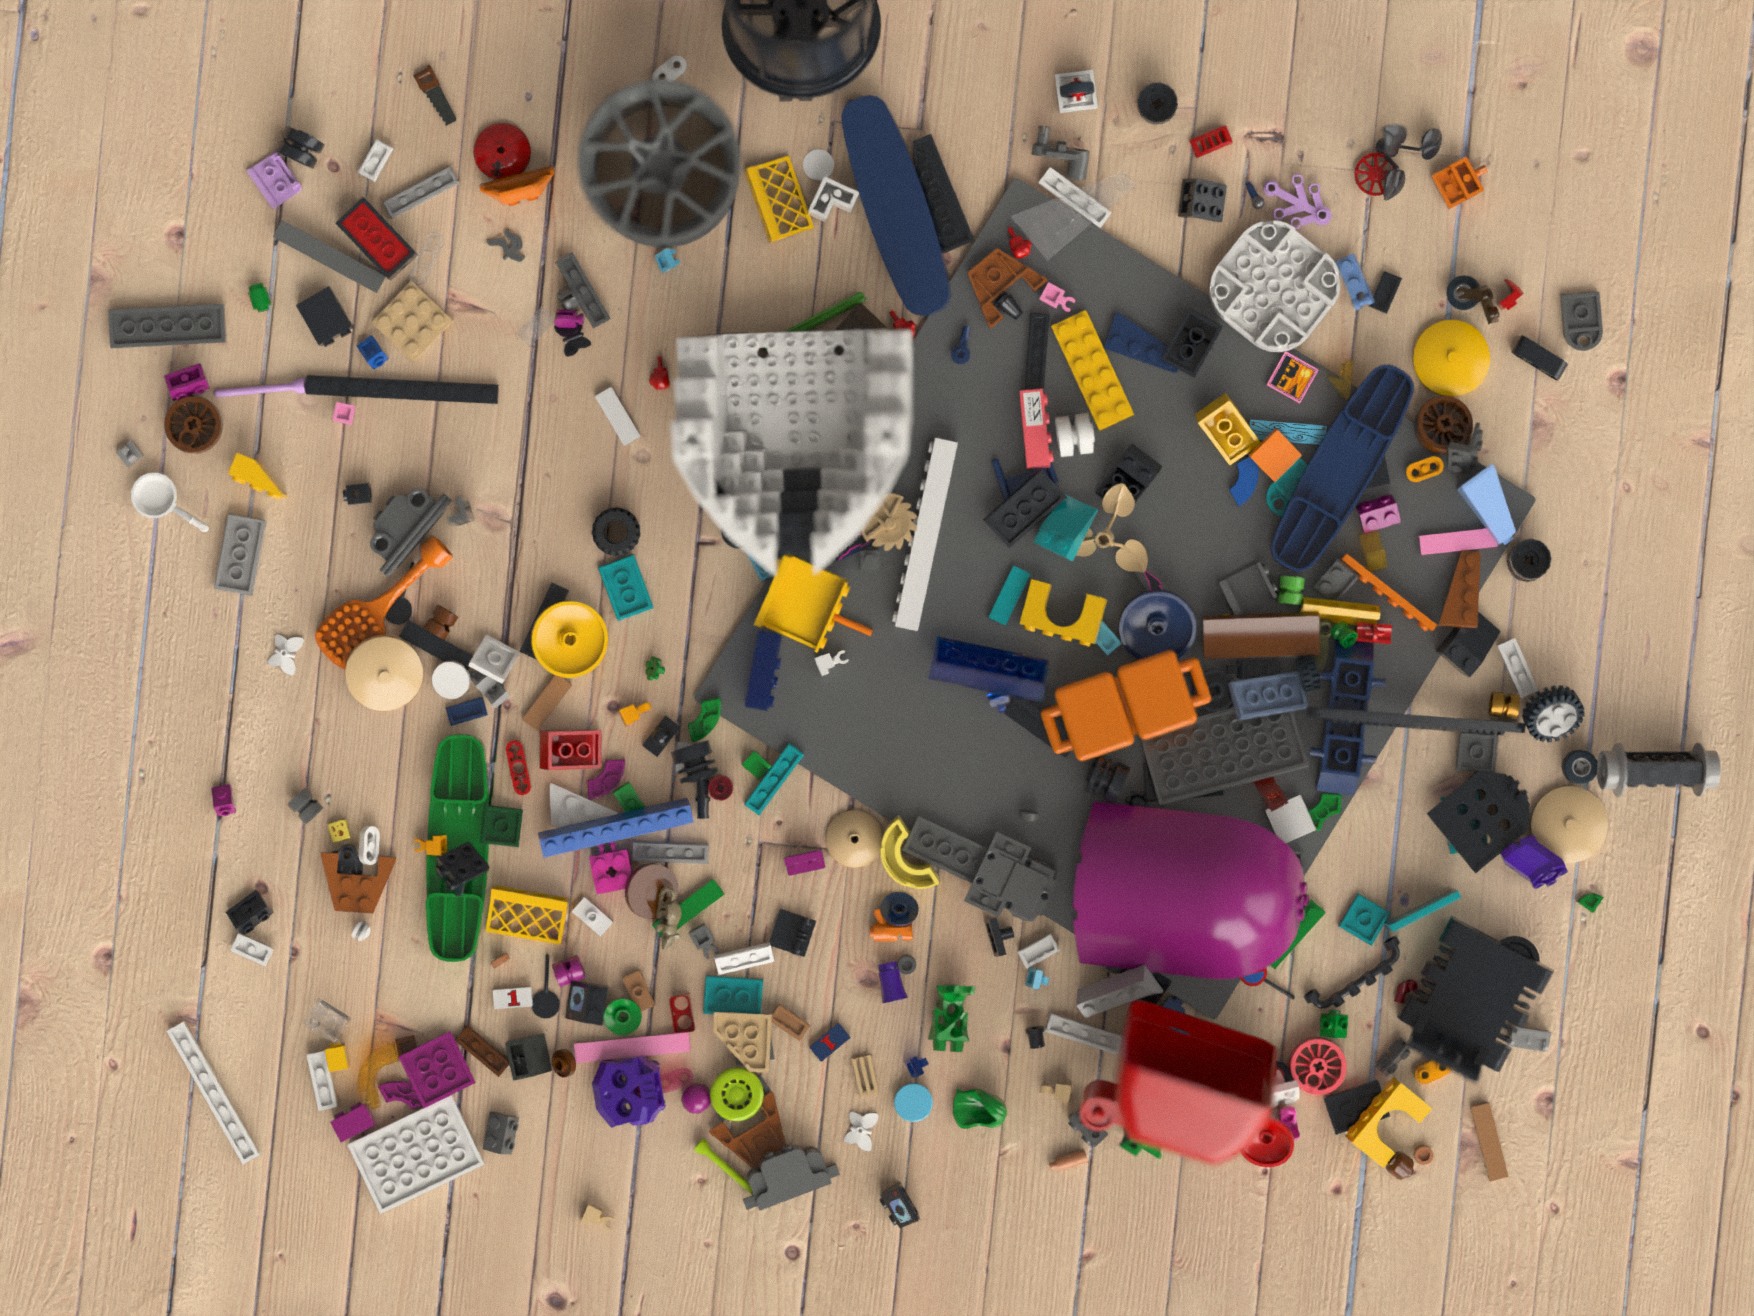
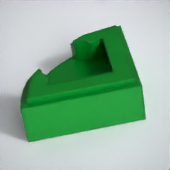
M1586 894L1579 898L1577 903L1594 913L1604 897L1598 894Z

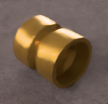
M1492 691L1489 701V716L1501 717L1504 714L1505 718L1517 719L1520 695L1508 693L1505 696L1503 692Z

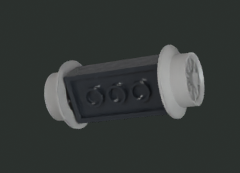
M1616 743L1612 751H1601L1597 760V779L1600 788L1612 789L1616 797L1623 795L1626 786L1638 787V785H1645L1647 787H1657V785L1675 787L1676 785H1683L1685 787H1692L1694 794L1697 797H1701L1706 789H1716L1718 787L1721 774L1718 753L1715 750H1705L1701 743H1696L1693 746L1692 752H1625L1622 744Z

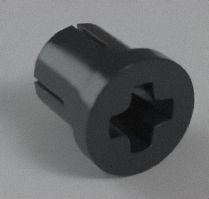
M1032 1026L1025 1029L1031 1049L1045 1046L1044 1026Z

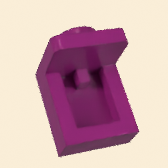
M226 784L212 787L213 807L217 815L229 816L232 813H236L231 785Z

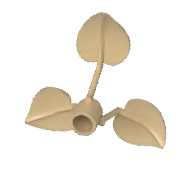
M1123 483L1117 484L1108 490L1102 502L1104 511L1113 513L1108 526L1096 537H1093V532L1089 528L1076 556L1084 557L1093 554L1096 550V543L1101 548H1106L1109 545L1112 547L1118 546L1121 547L1116 552V562L1119 567L1126 571L1145 572L1148 556L1142 543L1134 539L1128 540L1125 545L1113 542L1114 535L1110 528L1116 515L1120 517L1128 516L1133 511L1135 505L1133 495Z

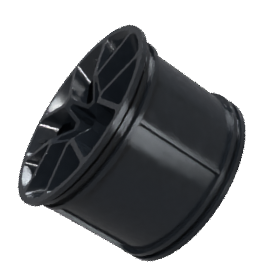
M724 0L725 6L721 26L723 43L728 57L737 71L746 80L759 89L776 96L791 99H809L836 92L854 81L867 68L879 45L881 14L877 0H849L834 11L828 5L827 0H766L768 4H741L740 0ZM858 8L848 21L842 19L844 16ZM742 15H771L774 24L773 35L770 36L758 30ZM824 28H837L836 30L819 37V34L824 30Z

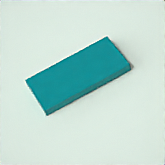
M1451 889L1385 924L1390 931L1395 932L1460 899L1461 895L1458 890Z

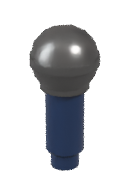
M1250 181L1247 182L1245 185L1252 198V206L1255 209L1263 208L1265 200L1258 195L1253 184Z

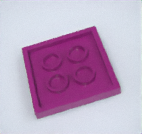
M451 1031L398 1057L423 1109L476 1083Z

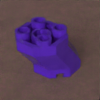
M1535 836L1524 837L1519 840L1521 843L1517 845L1512 843L1500 853L1505 865L1527 879L1534 889H1538L1545 884L1549 887L1557 882L1556 878L1568 872L1563 860L1540 844Z

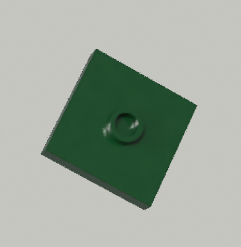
M484 805L480 843L519 847L523 809Z

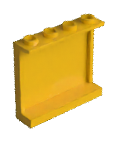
M786 552L754 625L760 628L762 626L812 647L815 649V652H818L819 648L823 649L827 642V638H825L826 632H831L835 621L832 620L834 614H839L843 604L840 603L842 596L846 597L850 590V586H848L849 580L823 568L814 574V564Z

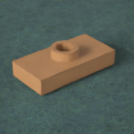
M640 970L622 978L632 1001L636 1002L641 1012L655 1006Z
M780 1003L772 1013V1023L798 1041L802 1039L811 1026Z

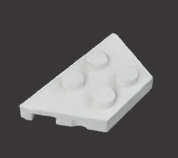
M550 783L552 826L559 828L618 814V812Z

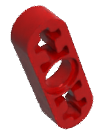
M513 740L506 745L512 783L517 794L526 795L531 791L532 785L522 743ZM512 744L520 747L517 755L518 757L522 755V759L511 761V757H515L514 752L509 750ZM516 762L524 765L522 773H516L513 770ZM526 774L527 778L522 779L523 783L527 784L528 787L525 788V792H522L521 789L517 788L520 785V779L515 780V776L519 777Z

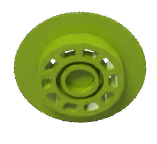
M740 1067L722 1071L714 1079L710 1089V1100L713 1108L720 1116L731 1121H743L752 1117L760 1109L764 1097L763 1086L759 1078L753 1072ZM725 1098H726V1099H727V1101H728V1103H727V1104H725V1102H724V1100H723V1099H725ZM746 1100L750 1101L748 1105H745ZM742 1105L743 1108L738 1109L737 1106Z

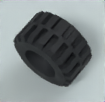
M618 507L602 511L601 514L597 515L592 525L594 543L601 551L609 555L620 556L632 551L638 544L641 535V528L637 518L631 512ZM611 521H622L627 527V537L620 543H612L605 536V528Z

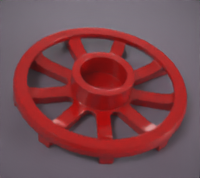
M1371 153L1360 159L1354 172L1357 186L1361 191L1371 196L1384 195L1381 181H1385L1386 177L1384 175L1389 172V170L1383 171V168L1389 161L1385 160L1380 167L1378 166V157H1385L1379 153ZM1374 157L1373 167L1366 161L1367 158ZM1362 162L1369 168V171L1358 170ZM1358 173L1366 174L1368 177L1359 182ZM1370 180L1371 185L1369 191H1367L1361 185ZM1375 183H1378L1381 192H1372Z

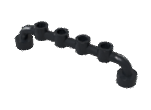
M1392 936L1383 943L1387 950H1392L1390 958L1380 962L1375 968L1365 972L1360 978L1350 982L1345 988L1332 994L1325 1001H1320L1318 999L1320 997L1317 989H1312L1303 996L1308 1004L1312 1003L1320 1009H1325L1332 1005L1337 1008L1345 1002L1343 998L1348 994L1351 997L1361 992L1359 987L1363 984L1367 986L1374 984L1377 981L1375 976L1382 973L1385 976L1392 972L1391 966L1398 961L1400 956L1398 947L1400 941L1397 936Z

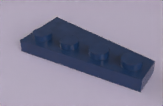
M1116 312L1104 349L1175 374L1177 373L1178 369L1161 360L1168 345Z

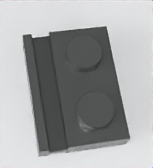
M1338 558L1315 583L1313 588L1327 599L1339 601L1360 575L1355 574L1350 567Z

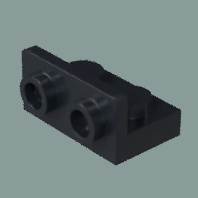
M255 890L225 913L235 929L245 935L253 931L261 922L268 920L274 911L267 905L260 892Z

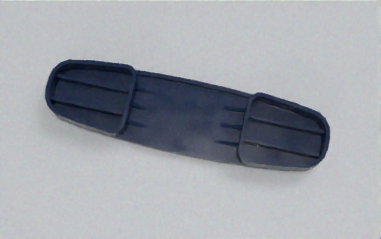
M867 95L859 97L847 103L842 111L841 120L852 171L867 220L887 271L906 309L912 314L919 316L935 314L945 309L949 304L951 288L943 250L939 244L924 191L907 150V144L887 104L876 96Z
M1390 364L1374 368L1354 392L1328 430L1293 492L1273 537L1271 554L1280 565L1295 572L1310 569L1340 531L1370 483L1406 414L1414 393V383L1405 371Z

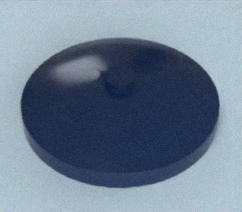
M1149 590L1132 598L1124 607L1119 620V634L1125 649L1137 660L1167 650L1173 651L1177 659H1179L1193 644L1196 635V620L1190 605L1179 595L1167 590Z

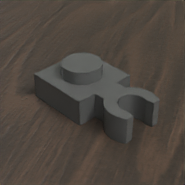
M705 923L688 932L697 949L704 948L703 953L706 959H709L707 954L709 950H714L716 955L718 954L717 947L711 944L715 939Z

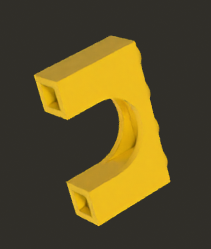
M1031 579L1020 624L1024 625L1023 629L1035 632L1036 628L1043 630L1042 634L1051 637L1055 633L1061 635L1060 639L1071 642L1072 638L1080 640L1079 644L1089 647L1091 643L1096 644L1107 599L1087 594L1079 620L1071 626H1056L1050 621L1046 611L1052 585Z
M1394 1077L1385 1084L1381 1093L1373 1099L1368 1109L1362 1112L1359 1120L1349 1128L1345 1136L1383 1168L1396 1153L1378 1137L1377 1126L1381 1117L1391 1110L1398 1109L1407 1112L1416 1121L1421 1123L1432 1109Z

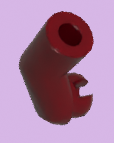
M1407 979L1398 984L1394 1002L1403 1004L1405 994L1418 988L1417 982Z

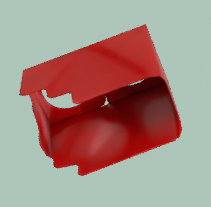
M690 993L670 996L669 1004L674 1034L676 1032H694L696 1028ZM682 996L688 1000L686 1009L679 1010L676 1008L675 1000L678 997ZM683 1015L691 1019V1025L687 1029H682L678 1025V1019Z

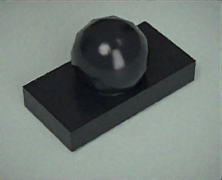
M665 715L642 746L658 757L680 729V726Z

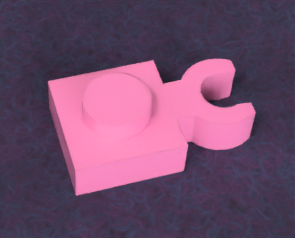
M1049 282L1039 299L1054 308H1057L1058 304H1060L1066 312L1071 310L1066 307V302L1071 301L1075 303L1076 301L1072 297L1065 298L1063 296L1065 291Z

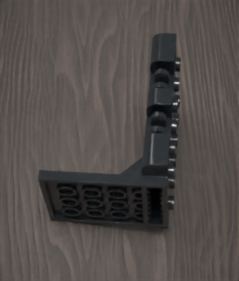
M1451 915L1439 940L1455 950L1453 951L1443 945H1440L1438 948L1441 952L1451 956L1449 961H1446L1440 956L1434 955L1433 960L1445 966V968L1427 959L1421 974L1437 984L1422 978L1420 981L1422 985L1433 990L1431 995L1421 989H1416L1414 993L1426 999L1427 1002L1409 993L1397 1018L1413 1027L1407 1044L1408 1048L1477 1084L1483 1065L1496 1072H1500L1512 1050V1047L1496 1039L1499 1038L1511 1044L1512 1039L1500 1033L1503 1027L1512 1033H1517L1518 1029L1506 1021L1524 1028L1530 1017V1013L1515 1006L1516 1004L1526 1010H1529L1531 1007L1528 1003L1518 999L1520 994L1525 995L1529 999L1535 1000L1536 998L1535 994L1524 989V987L1542 994L1554 970Z

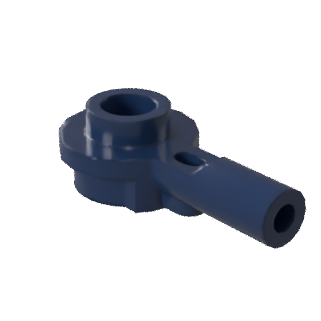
M963 326L959 345L955 346L951 352L952 360L957 364H964L970 358V351L966 346L971 327Z

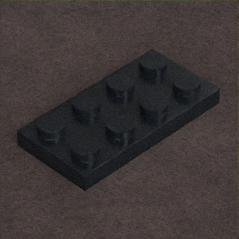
M1040 468L983 520L1010 548L1067 497Z

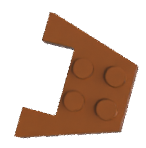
M998 248L967 273L990 329L1004 318L991 302L1020 277L1026 281L1034 292L1048 281L1044 276L1036 273Z
M321 852L334 910L374 913L396 862V857L379 856L377 875L337 873L338 853Z
M773 1091L764 1095L761 1105L767 1118L734 1138L724 1121L709 1130L713 1137L717 1138L751 1168L759 1167V1160L764 1156V1153L771 1150L776 1152L786 1145Z

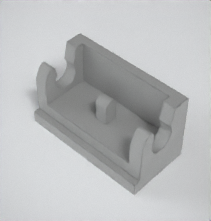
M1512 1025L1518 1031L1517 1033H1509L1512 1042L1511 1044L1508 1043V1046L1542 1052L1548 1051L1551 1037L1550 1031L1527 1027L1520 1028Z

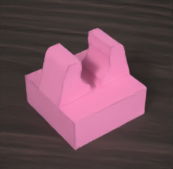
M336 402L332 421L352 425L356 406Z

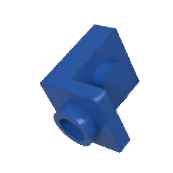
M373 335L356 345L366 362L373 369L382 366L389 359Z

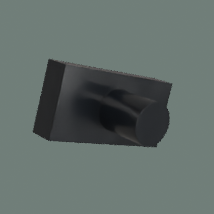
M996 917L985 919L984 922L994 957L1006 955L1003 941L1014 937L1012 927L999 929Z

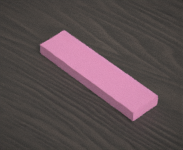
M1487 529L1419 536L1421 555L1498 547L1497 542Z

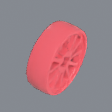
M1311 1037L1301 1041L1293 1049L1288 1067L1292 1080H1297L1302 1091L1312 1095H1325L1341 1085L1346 1075L1347 1062L1343 1051L1333 1041L1323 1037ZM1312 1044H1317L1316 1057L1310 1047ZM1321 1045H1328V1048L1320 1057ZM1304 1048H1308L1311 1059L1301 1053ZM1331 1049L1337 1053V1055L1324 1060ZM1300 1055L1309 1062H1296V1059ZM1339 1058L1340 1066L1327 1065V1063ZM1320 1061L1322 1068H1318L1315 1071L1316 1068L1313 1067V1064H1317ZM1296 1065L1308 1066L1307 1069L1298 1073L1295 1071ZM1327 1068L1339 1069L1337 1077L1329 1073ZM1324 1073L1334 1079L1330 1085L1327 1084L1323 1076ZM1305 1074L1304 1082L1302 1083L1298 1078L1300 1075ZM1310 1075H1317L1318 1081L1314 1085L1308 1083ZM1323 1081L1325 1087L1318 1088L1321 1085V1082Z

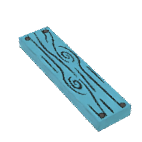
M1250 420L1249 426L1259 440H1264L1276 428L1292 443L1320 445L1327 430V426L1262 420Z

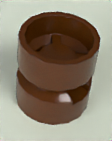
M438 604L432 613L433 618L428 619L424 628L445 640L450 632L449 627L454 626L459 617Z

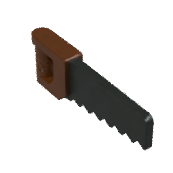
M429 64L426 69L413 76L420 90L427 94V98H430V103H433L436 112H439V116L442 117V121L446 122L445 125L447 126L455 122L456 117ZM432 75V81L426 84L421 83V79Z

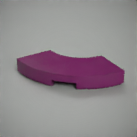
M606 760L603 772L598 777L588 780V799L604 796L617 786L623 776L626 760Z
M390 1081L378 1085L386 1103L402 1101L409 1105L412 1110L422 1106L411 1083Z

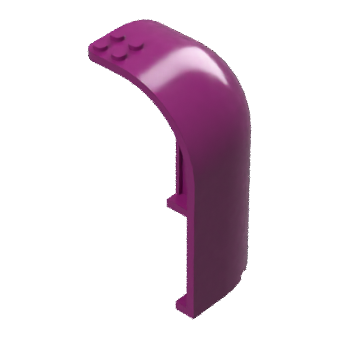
M1093 802L1081 843L1080 853L1083 854L1081 864H1077L1074 889V909L1077 910V918H1074V931L1079 962L1082 964L1134 969L1145 965L1150 972L1207 979H1230L1257 972L1275 962L1287 951L1296 937L1300 921L1304 920V906L1308 905L1309 895L1306 894L1307 882H1304L1301 863L1292 849L1279 837L1256 824L1242 819L1221 815Z

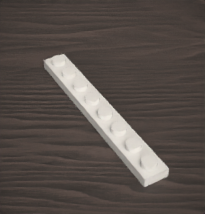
M185 1021L168 1030V1035L242 1164L259 1156L260 1152Z

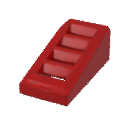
M1226 125L1189 140L1196 159L1233 143ZM1220 132H1222L1223 137H1224V139H1225V142H1223V143H1222L1221 138H1220V136H1219V133H1220ZM1213 135L1215 136L1218 145L1216 146L1214 145V142L1211 137ZM1205 138L1208 139L1211 148L1209 149L1204 141ZM1198 141H1200L1202 148L1204 150L1202 152H1200L1199 147L1197 145Z

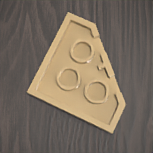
M714 1012L713 1032L725 1043L730 1051L745 1065L749 1072L769 1073L772 1014Z

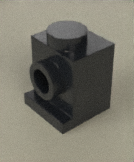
M371 484L346 485V490H343L344 501H347L348 505L372 503ZM356 490L360 493L358 498L353 496V492Z

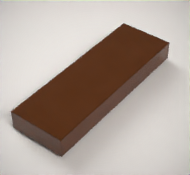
M467 1025L455 1039L457 1043L498 1077L509 1066V1059L470 1026Z

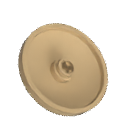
M377 635L362 641L353 649L346 663L345 677L350 693L359 703L370 709L388 711L402 707L416 695L421 686L423 670L419 655L408 642L396 636Z
M1575 786L1557 787L1545 793L1535 804L1530 818L1531 835L1535 836L1540 844L1559 856L1565 863L1579 862L1592 856L1601 847L1607 834L1608 820L1603 805L1591 792Z

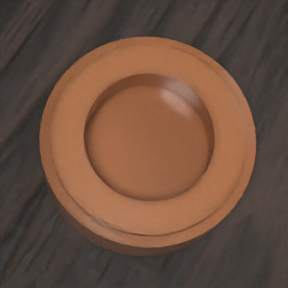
M504 953L491 961V965L495 969L508 961L510 957L507 953Z
M1420 1145L1414 1150V1159L1421 1165H1427L1433 1160V1151L1426 1145Z

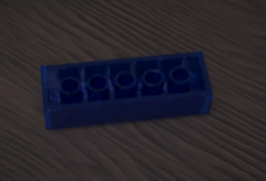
M937 636L928 679L1042 703L1050 660Z

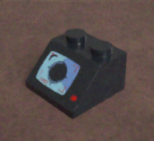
M571 980L565 1018L581 1023L602 1026L604 1024V1012L609 986Z
M901 1182L881 1192L882 1198L879 1200L884 1209H889L891 1213L889 1218L894 1226L898 1225L899 1228H902L920 1220L919 1213Z

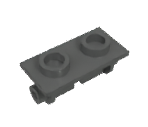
M1400 1037L1388 1048L1393 1054L1389 1056L1385 1052L1376 1061L1375 1067L1380 1071L1384 1068L1382 1073L1386 1076L1388 1074L1391 1075L1398 1068L1397 1064L1410 1055L1411 1049L1407 1047V1044L1404 1046L1406 1042Z

